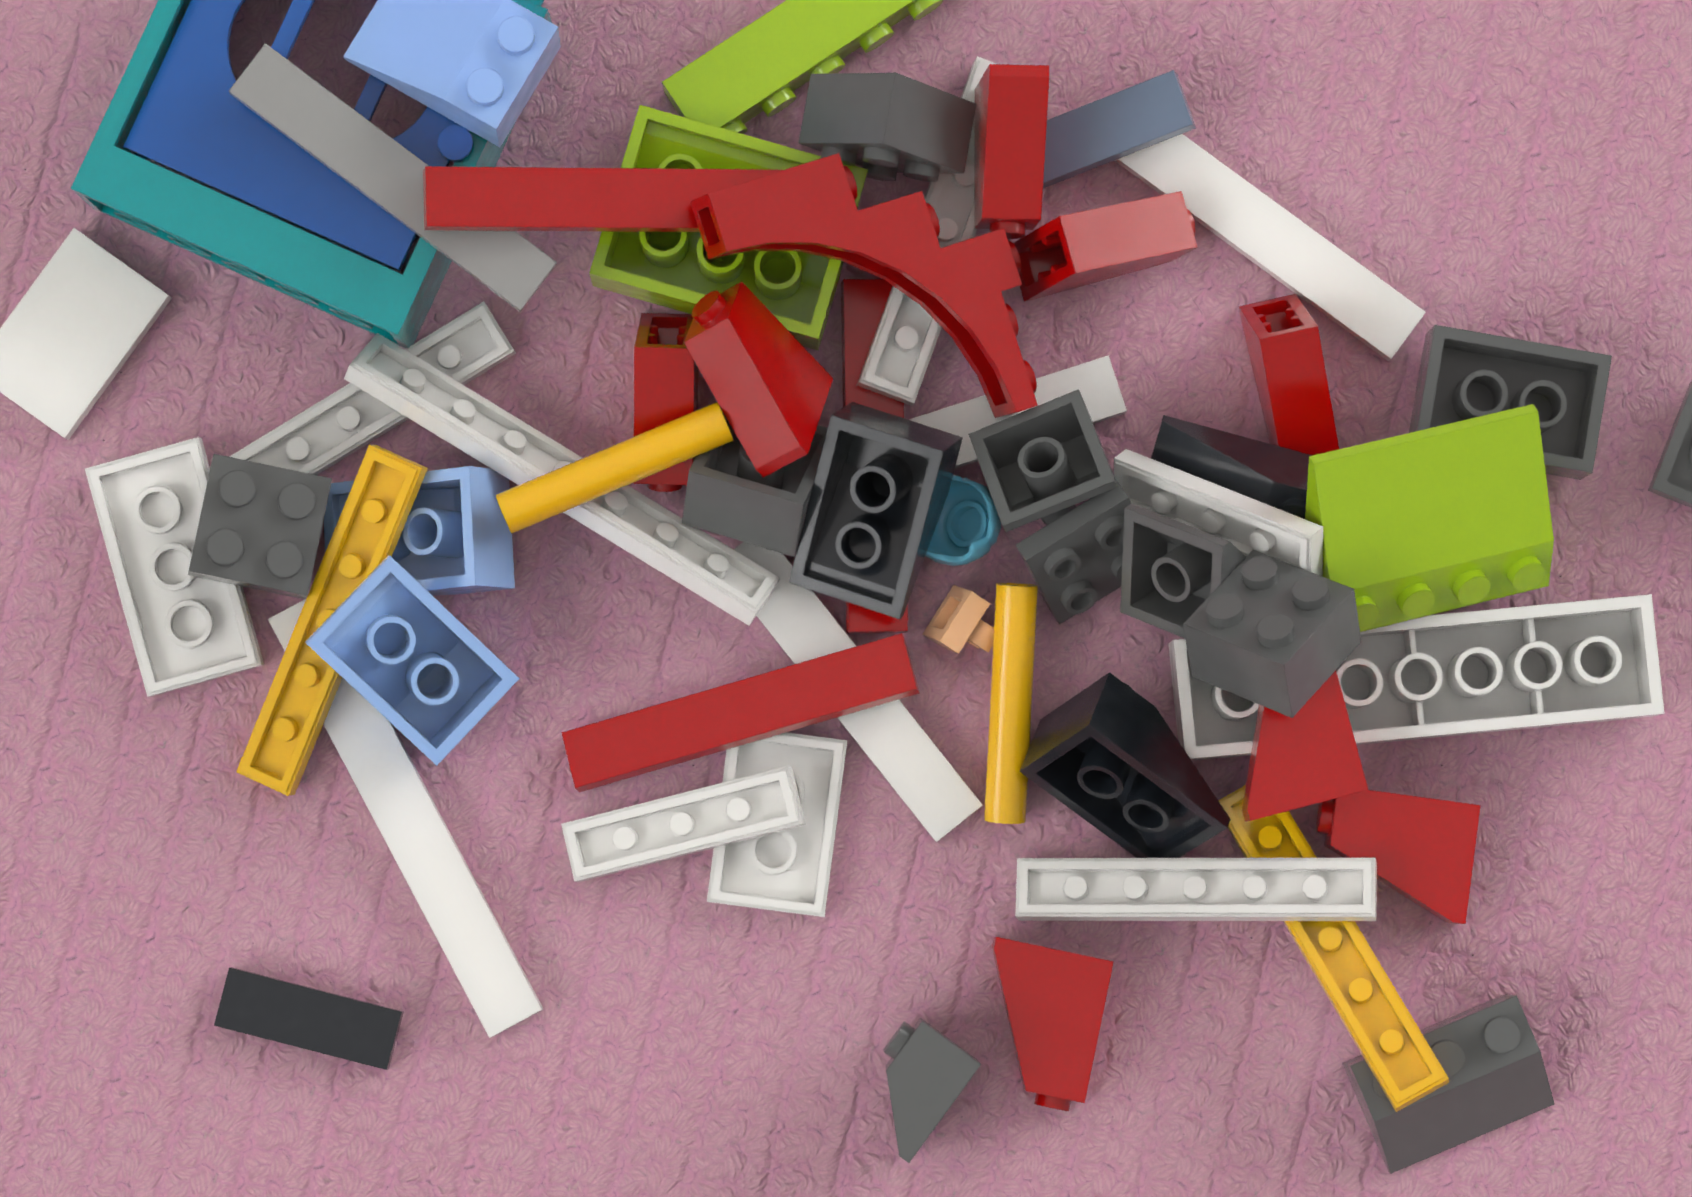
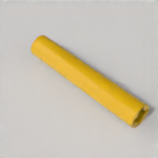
M715 402L495 496L510 532L515 533L734 440L718 402Z
M996 583L984 820L992 823L1021 824L1026 822L1028 777L1022 774L1020 769L1030 746L1038 585Z

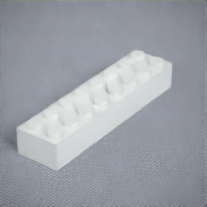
M1652 594L1424 616L1360 632L1361 643L1336 669L1356 745L1645 718L1665 714ZM1186 639L1172 640L1168 646L1178 741L1190 759L1203 760L1251 755L1259 704L1192 677Z

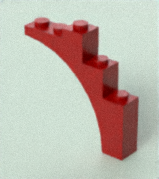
M839 153L716 190L690 202L708 259L748 251H799L841 260L878 276L920 304L952 337L976 373L995 418L1038 406L1034 395L1037 389L1036 377L1030 364L1023 360L1016 339L1019 331L1018 321L1013 309L1009 304L1005 303L1002 295L1003 291L1022 285L1019 276L1021 271L1020 255L1014 243L1007 239L1004 228L940 248L937 238L940 233L939 220L934 208L929 203H926L922 191L858 210L855 203L857 198L856 181L851 170L847 166H843Z

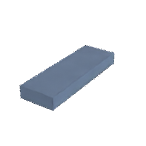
M1172 70L1047 120L1043 188L1196 129L1177 73Z

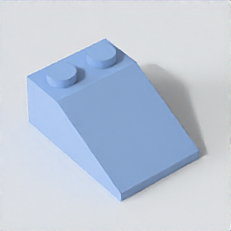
M377 0L343 57L344 60L500 148L561 48L558 26L512 0Z
M475 466L427 471L392 558L432 596L515 589L512 533L495 496L510 489L509 479L491 468ZM354 480L331 483L324 515L325 552Z
M390 555L373 570L305 642L436 766L520 679Z

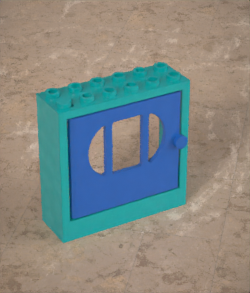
M158 0L71 189L95 210L376 335L379 333L399 346L409 348L415 343L452 262L421 237L404 273L400 274L145 160L148 158L398 271L401 270L417 235L230 95L229 90L237 81L230 63V33L235 17L245 0ZM293 0L271 46V48L287 60L315 0ZM512 0L552 23L548 9L541 7L544 0ZM370 74L354 110L368 121H371L387 87V83ZM426 107L420 118L411 127L392 139L428 166L448 167L450 161L454 162L453 167H495L512 129L499 148L440 113Z

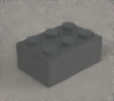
M1434 325L1425 334L1409 433L1533 404L1539 413L1546 474L1581 480L1593 473L1612 356Z

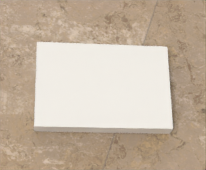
M73 228L0 328V392L59 435L69 440L172 298L80 231Z
M786 732L727 749L722 783L791 766L806 825L715 847L713 849L707 902L825 917L847 740Z

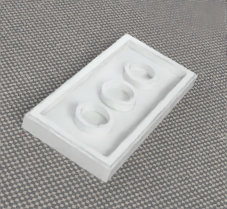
M200 437L85 468L147 697L264 665L243 586L188 575L210 471L204 444Z

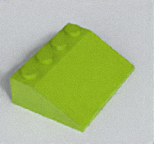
M639 105L621 168L785 170L818 160L821 156ZM845 165L851 170L856 181L857 198L855 203L858 209L868 169ZM602 231L589 275L594 287L691 314L697 302L709 292L717 290L719 293H722L742 281L803 347L819 351L844 262L799 251H748L708 259L700 232Z
M1533 404L1309 456L1305 520L1323 526V577L1351 587L1355 591L1360 632L1549 586L1554 536L1539 413Z

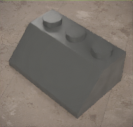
M1501 995L1421 1029V1033L1447 1074L1449 1083L1398 1112L1393 1108L1363 1055L1342 1063L1390 1174L1555 1104L1541 1051L1517 995Z

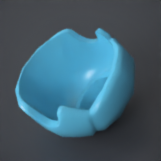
M953 475L948 496L925 557L939 564L959 566L967 565L989 553L991 546L997 541L1001 530V521L987 486L966 477L961 478L960 476Z

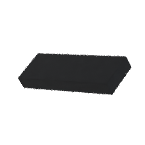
M230 967L214 1026L388 1070L404 1011Z

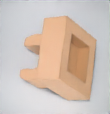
M953 585L922 635L939 646L958 654L966 642L977 649L981 648L989 653L993 646L994 628L982 621L981 618L991 603L971 590Z

